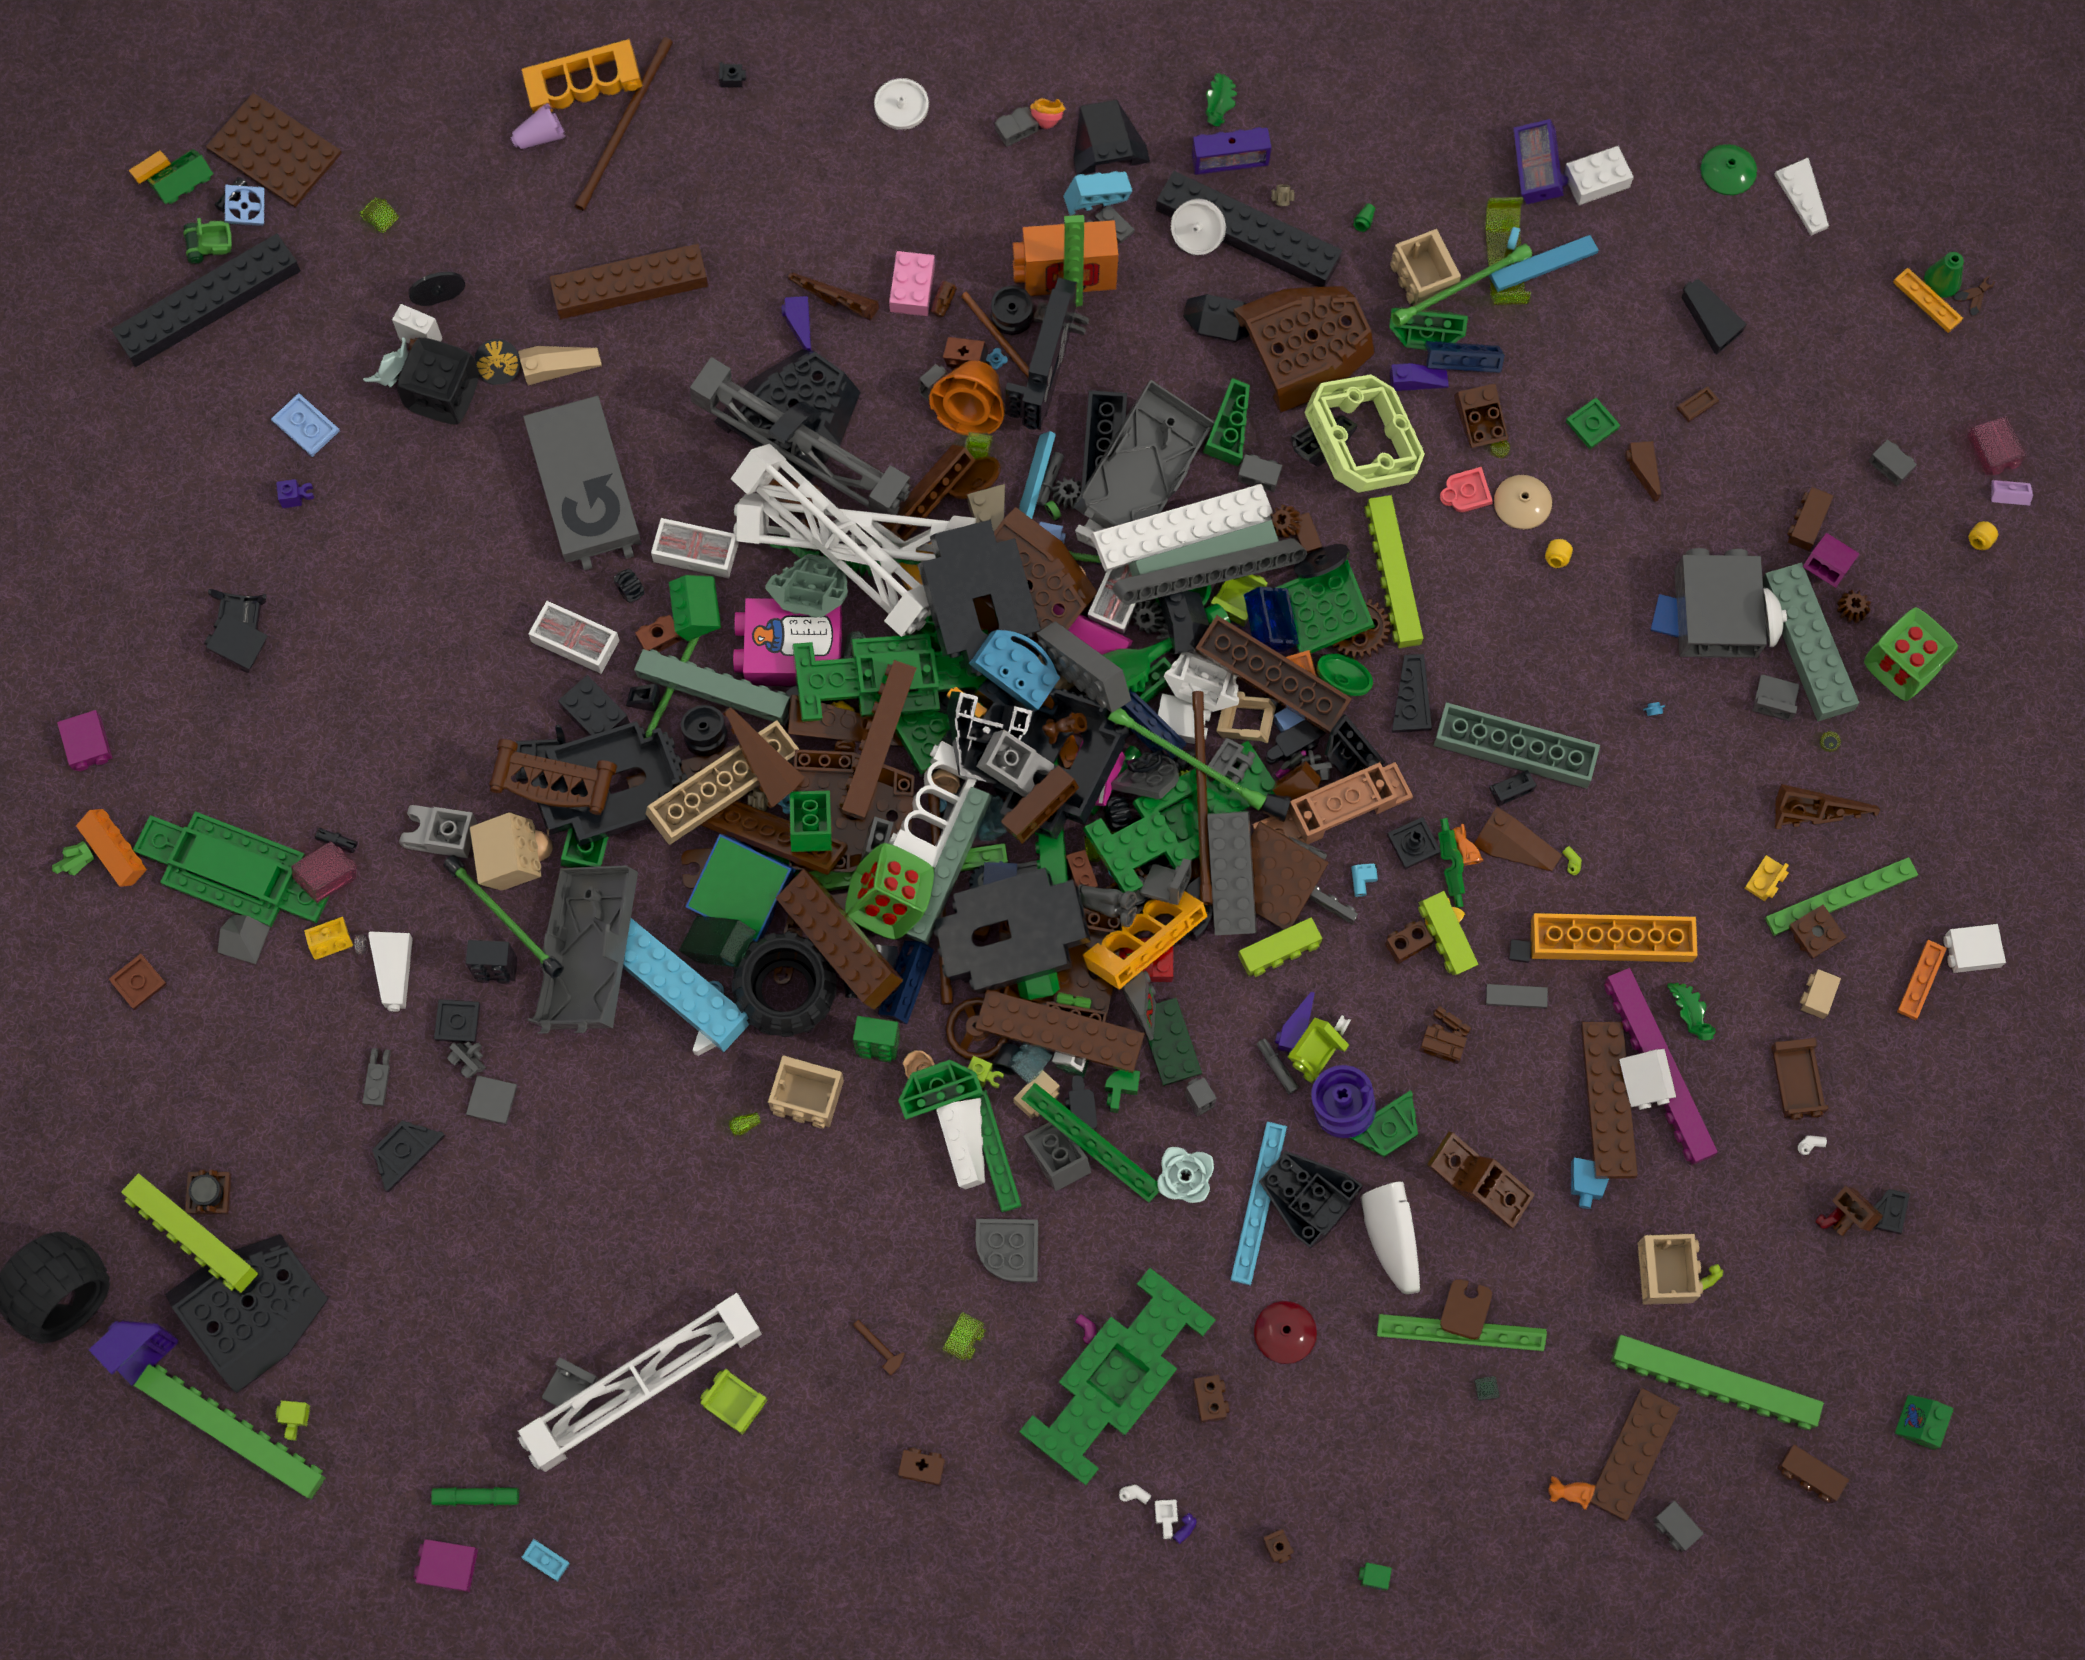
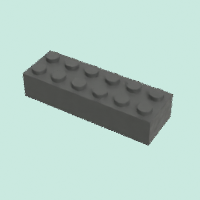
M1055 621L1036 633L1039 640L1037 644L1047 653L1055 666L1057 674L1065 677L1069 683H1073L1079 691L1085 692L1091 700H1096L1102 708H1106L1113 713L1131 701L1123 670Z
M1249 811L1209 813L1207 816L1215 935L1256 933Z

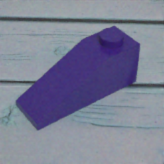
M808 296L786 297L785 305H782V316H786L787 324L802 348L811 351Z
M1411 363L1391 365L1389 374L1390 384L1395 391L1449 387L1447 369L1427 368L1424 365Z
M1314 992L1309 993L1283 1025L1281 1032L1277 1031L1275 1043L1279 1044L1278 1050L1291 1052L1308 1028Z

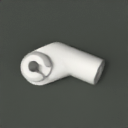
M1806 1136L1799 1143L1798 1151L1803 1155H1808L1814 1146L1826 1147V1137Z
M1137 1485L1124 1487L1119 1492V1498L1125 1502L1137 1498L1146 1504L1151 1497L1150 1494Z

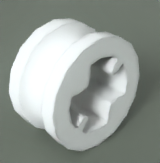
M1342 1015L1334 1029L1343 1036L1351 1020L1344 1019Z

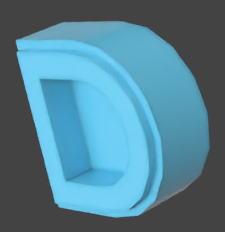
M1512 228L1507 249H1515L1520 228Z

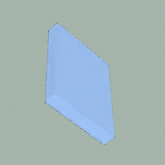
M299 393L271 418L272 422L312 457L340 431L338 427Z

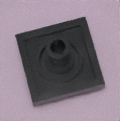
M1424 817L1387 833V837L1404 869L1441 853Z

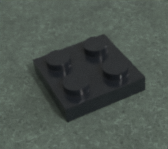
M439 999L434 1040L476 1043L480 1002Z

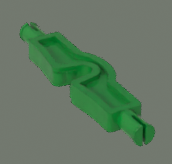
M1448 818L1440 819L1442 832L1438 833L1441 858L1443 860H1452L1453 863L1451 867L1444 870L1449 895L1454 896L1455 906L1460 908L1464 907L1461 895L1465 894L1462 877L1464 863L1462 855L1457 849L1454 830L1449 829Z

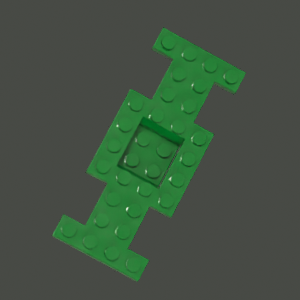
M988 629L982 630L985 634L988 635ZM930 634L852 639L853 658L815 661L813 642L793 643L792 645L802 722L822 720L821 701L858 698L861 717L874 716L875 713H872L875 701H880L881 695L878 692L881 683L886 684L888 678L884 674L888 664L892 665L894 660L916 667L910 689H918V691L908 692L901 714L939 711L938 692L950 691L951 688L954 689L955 687L960 690L975 689L976 692L987 678L984 675L975 677L974 673L968 675L966 668H960L959 661L964 660L962 652L961 656L951 659L949 655L943 657L942 652H934L931 646Z
M1246 741L1240 744L1244 746L1242 754L1247 756L1249 752H1253L1255 758L1253 759L1252 766L1249 769L1247 768L1244 773L1245 777L1241 782H1238V785L1242 786V788L1257 791L1266 797L1268 793L1275 794L1272 791L1275 781L1250 742ZM1196 768L1180 776L1176 786L1163 798L1154 799L1142 796L1134 800L1133 805L1140 814L1141 820L1114 834L1110 833L1102 818L1083 828V831L1122 893L1125 891L1135 892L1141 889L1144 885L1134 869L1160 855H1165L1174 869L1181 865L1183 858L1193 861L1200 857ZM1227 774L1226 777L1231 780L1232 777ZM1206 776L1208 814L1244 811L1252 807L1235 790L1233 791V789L1228 788L1217 780L1210 782ZM1191 795L1189 798H1187V799H1185V800H1183V801H1181V802L1175 804L1174 806H1172V807H1170V808H1168V809H1166V810L1160 812L1161 810L1165 809L1166 807H1168V806H1170V805H1172V804H1174V803H1176V802L1182 800L1183 798H1185V797Z
M1151 1268L1147 1270L1137 1283V1286L1150 1295L1152 1299L1131 1326L1126 1329L1113 1317H1110L1059 1381V1384L1072 1393L1074 1398L1051 1427L1048 1428L1032 1415L1019 1432L1085 1486L1099 1468L1085 1458L1083 1454L1109 1423L1125 1436L1176 1372L1177 1368L1161 1356L1185 1325H1188L1203 1337L1216 1320Z

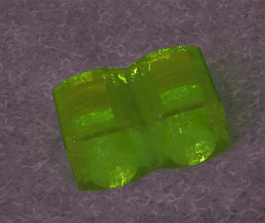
M962 1312L942 1350L963 1362L967 1358L971 1360L976 1351V1348L973 1347L976 1340L981 1341L986 1332L983 1329L984 1323Z

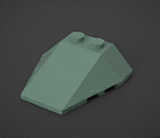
M807 554L794 562V566L790 569L784 568L782 574L773 575L765 587L783 610L794 614L809 615L813 618H822L840 606L848 593L846 574L829 558Z

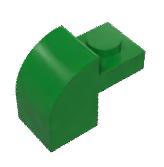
M1119 1070L1107 1079L1105 1091L1113 1092L1112 1094L1108 1093L1107 1106H1111L1110 1112L1118 1113L1121 1093L1137 1095L1140 1071L1130 1073Z

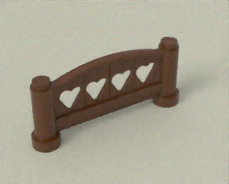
M499 739L497 744V750L499 751L489 785L491 792L500 794L502 790L507 789L520 797L540 804L556 807H589V812L595 815H601L604 811L611 779L616 774V764L600 760L597 762L596 769L565 763L517 752L518 744L508 739ZM524 768L528 782L526 784L513 782L511 778L520 769ZM544 772L548 787L543 789L540 786H532L531 782ZM563 776L568 791L565 793L559 790L553 791L551 786ZM583 780L588 795L586 797H581L579 794L572 795L571 790Z

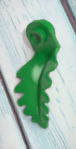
M1217 73L1214 76L1215 82L1211 81L1212 90L1209 89L1206 92L1208 106L1205 113L1208 116L1207 121L1220 127L1225 122L1223 118L1224 113L1235 106V101L1231 98L1236 96L1237 92L1232 90L1236 87L1235 84H1232L1233 80L1224 74Z
M1679 983L1667 984V988L1672 992V995L1678 999L1676 1004L1682 1008L1680 1016L1687 1023L1689 1032L1697 1035V1038L1700 1040L1713 1039L1716 1029L1710 1024L1704 1023L1703 1018L1707 1006L1704 1001L1699 1002L1700 993L1692 994L1693 987L1689 986L1686 988L1684 983L1681 985Z

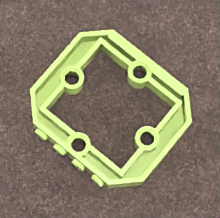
M1373 375L1324 382L1316 388L1304 413L1334 478L1358 493L1409 483L1417 474L1425 453L1395 389ZM1373 400L1385 425L1384 432L1392 440L1400 459L1394 460L1389 454L1381 453L1371 464L1356 467L1345 443L1348 439V433L1342 426L1336 424L1329 408L1339 406L1342 411L1352 413L1361 402Z

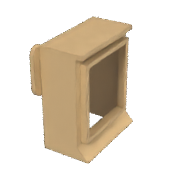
M1238 691L1239 704L1221 710L1217 727L1218 734L1223 739L1255 740L1268 744L1276 710L1275 705L1269 698L1246 697L1244 692ZM1236 708L1264 710L1260 731L1232 729Z

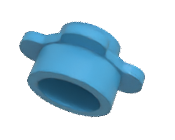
M995 348L991 354H987L986 362H989V365L994 370L999 369L1008 361L999 348Z
M1659 702L1650 703L1648 708L1643 710L1647 711V716L1663 714L1662 708L1665 705L1660 706Z

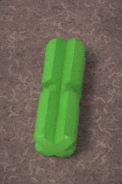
M1058 993L1056 1003L1088 1009L1091 1007V999L1073 997V995Z

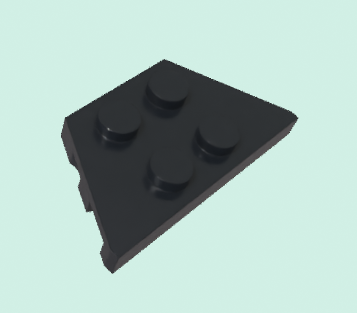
M402 1120L372 1149L383 1180L384 1189L389 1193L445 1137V1134Z

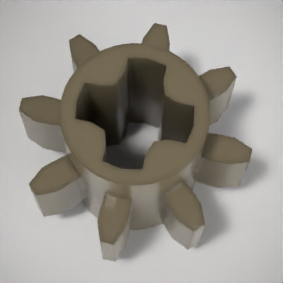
M1276 185V190H1272L1271 199L1276 200L1275 205L1288 206L1290 201H1294V190H1290V185Z
M759 787L754 788L753 792H749L748 805L766 811L769 801L764 791L761 792Z

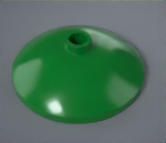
M1723 144L1710 149L1705 154L1701 162V175L1706 185L1713 191L1723 195H1738L1747 191L1753 185L1757 175V166L1753 157L1745 149L1736 145Z
M1327 654L1322 656L1317 663V672L1320 679L1347 696L1365 695L1373 686V678L1370 672L1361 663L1348 656Z

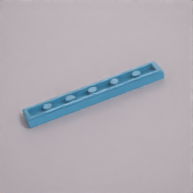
M1591 235L1500 269L1490 274L1489 277L1497 292L1595 255L1599 250Z

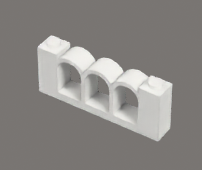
M943 741L938 746L934 745L930 756H932L930 763L932 765L924 775L925 787L921 788L913 798L912 806L914 811L905 817L897 834H892L888 843L925 860L933 869H935L970 787H974L976 779L958 775L954 748ZM934 769H943L966 780L959 796L935 785L931 778L932 771ZM924 793H930L954 804L947 821L925 811L920 805V796ZM920 818L943 829L935 846L911 834L908 829L910 819Z

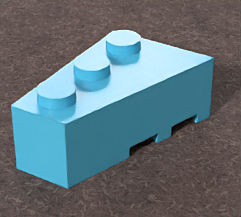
M1114 171L1107 174L1095 173L1093 175L1080 174L1072 180L1064 194V199L1069 214L1073 215L1075 210L1086 208V211L1092 210L1091 206L1103 203V206L1127 201L1132 193V188L1126 172Z

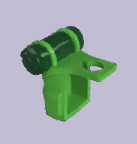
M197 218V223L184 225L183 234L186 241L188 263L199 264L203 262V255H223L231 252L229 223L210 221L208 224L201 225V219Z

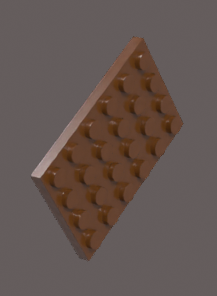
M255 93L250 95L206 146L208 151L294 208L342 154L340 149Z

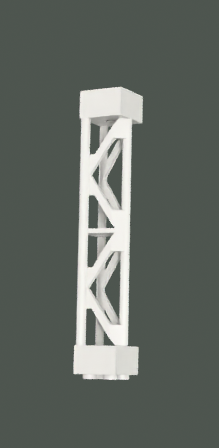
M771 444L751 449L731 480L746 494L753 492L760 494L889 614L884 621L901 637L908 633L911 635L915 630L919 631L926 624L925 619L927 616H931L924 586L918 583L786 461V458ZM780 467L800 484L798 489L778 472ZM774 478V479H775L777 482H779L782 486H775V485H768V484H769L770 481ZM774 497L799 501L802 504L811 531ZM827 509L842 525H835L823 511ZM814 516L817 517V519H818V523H819V526H820V533H819L818 527H817V525H816ZM848 530L868 547L866 551L861 549L846 535ZM840 540H841V541H843L850 549L841 548V547H835V546H836V545L840 542ZM843 560L869 565L879 594ZM895 572L913 589L907 591L892 577V573ZM882 578H883V579L885 580V582H886L887 589H888V595H887L886 589H885V587H884ZM897 592L902 596L900 600H898Z
M745 494L738 504L735 505L734 515L737 516V523L734 525V534H736V541L818 549L800 531L789 524L788 520L760 494ZM780 502L788 511L805 513L801 504ZM827 509L823 511L825 515L833 516ZM839 509L860 529L863 528L873 536L870 538L878 546H882V549L891 558L915 561L935 559V554L916 552L917 550L934 552L932 544H926L931 540L930 536L933 534L976 523V518L953 516L950 521ZM769 517L781 527L769 526ZM838 519L832 521L837 526L842 525ZM877 521L931 527V529L907 541H903ZM767 533L790 536V538L769 536L767 535ZM853 533L847 535L858 546L864 544ZM838 543L835 546L850 549L846 544ZM859 546L864 551L868 549L866 546Z
M736 1293L549 1413L520 1429L518 1432L521 1437L518 1440L527 1452H531L529 1458L538 1470L541 1468L546 1472L567 1458L564 1452L734 1344L738 1343L740 1348L762 1335L760 1329ZM718 1313L724 1321L692 1331ZM703 1334H711V1337L658 1371L655 1370L657 1364L679 1343ZM711 1346H713V1348H711V1349H709L708 1351L702 1353L703 1351H705V1350H707L708 1348H710ZM661 1351L641 1370L640 1374L637 1372L634 1366L656 1352ZM629 1369H631L635 1376L604 1386ZM673 1370H675L673 1373H671V1374L668 1375L667 1377H664V1376H666L667 1374H669L670 1372H672ZM616 1389L625 1390V1392L571 1426L568 1425L570 1419L590 1399ZM627 1400L626 1403H624V1404H622L621 1406L617 1407L618 1405H620L621 1403H623L624 1401ZM573 1406L550 1431L546 1422Z

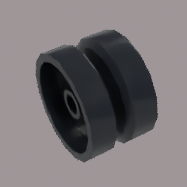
M1011 285L1003 287L995 293L991 302V318L994 326L1000 332L1007 335L1021 334L1028 329L1033 318V302L1026 290Z
M701 705L688 710L683 715L681 730L685 744L690 752L703 757L712 756L726 746L728 732L720 710L713 706Z

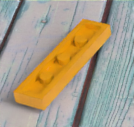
M1909 268L1904 270L1893 281L1898 288L1948 333L1963 320V317Z

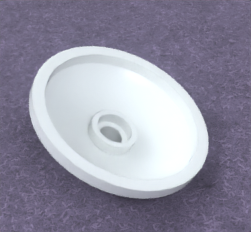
M1764 588L1767 640L1769 647H1774L1782 634L1783 622L1787 621L1786 610L1781 609L1780 602L1772 591Z

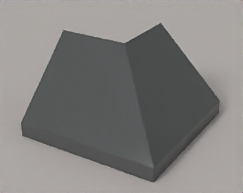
M232 915L220 928L218 953L256 964L271 927L247 915Z

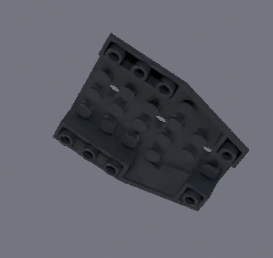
M802 349L752 378L743 387V389L783 413L790 409L788 405L791 402H806L822 412V414L812 423L808 421L804 426L837 446H840L861 393L845 372L815 351ZM815 374H821L823 376V379L820 381L813 380V376ZM732 400L735 407L755 427L770 430L775 424L738 400ZM727 407L722 411L739 422V419ZM717 417L714 421L717 426L727 433L735 432L754 447L764 446V444L721 418ZM768 438L771 442L791 453L793 442L783 444L777 439ZM812 446L814 455L825 464L830 456ZM801 450L798 451L796 457L818 469ZM786 458V461L808 481L815 476Z
M281 1234L233 1250L236 1255L258 1273L242 1293L235 1288L231 1291L223 1284L225 1279L221 1276L218 1279L208 1271L210 1267L206 1264L165 1294L175 1313L218 1373L236 1394L289 1355L328 1301L327 1296L306 1271ZM284 1270L288 1271V1279L279 1281V1273ZM252 1296L254 1298L253 1305L244 1307V1299ZM217 1322L219 1324L218 1331L210 1333L208 1330L209 1325Z

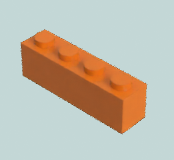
M104 809L89 810L76 825L119 887L135 884L147 870L142 860L137 857L131 845L124 839L119 828L114 825Z

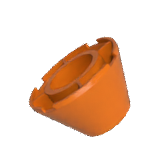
M965 362L938 380L930 392L929 403L931 410L934 409L938 415L937 419L944 426L956 433L974 437L987 432L990 434L997 430L1003 421L1005 409L999 376L990 365L984 362Z

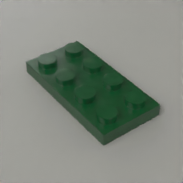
M1177 998L1157 1003L1154 1038L1149 1040L1147 1037L1162 1085L1166 1086L1202 1075Z

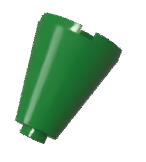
M1957 252L1948 253L1926 270L1924 283L1942 298L1953 296L1962 285L1963 257Z

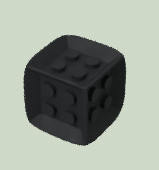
M419 337L411 347L401 370L397 386L398 394L403 405L410 411L433 420L458 425L464 418L478 384L479 370L474 357L467 351L444 342Z

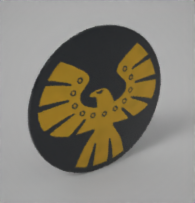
M488 340L475 353L474 359L479 370V377L489 384H507L519 372V353L511 343L505 340Z

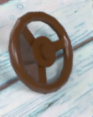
M980 997L964 1000L954 1007L947 1018L945 1031L948 1043L955 1053L968 1060H972L973 1056L982 1060L990 1059L998 1053L1001 1045L1008 1041L1007 1038L1000 1037L997 1044L986 1052L974 1053L967 1051L973 1041H983L990 1034L975 1028L979 1016H976L972 1006H982L984 998ZM965 1010L969 1019L966 1023V1035L959 1045L955 1039L953 1029L956 1018L960 1012Z

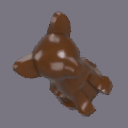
M1071 713L1069 717L1062 718L1058 722L1048 719L1042 729L1045 735L1049 737V744L1052 745L1056 742L1060 732H1084L1087 728V720L1082 713Z

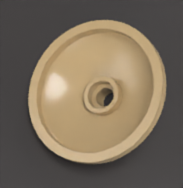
M1516 475L1504 480L1499 485L1494 496V507L1500 519L1507 525L1517 529H1531L1541 525L1548 518L1552 508V498L1548 488L1540 480L1528 475ZM1522 495H1526L1528 499H1523Z

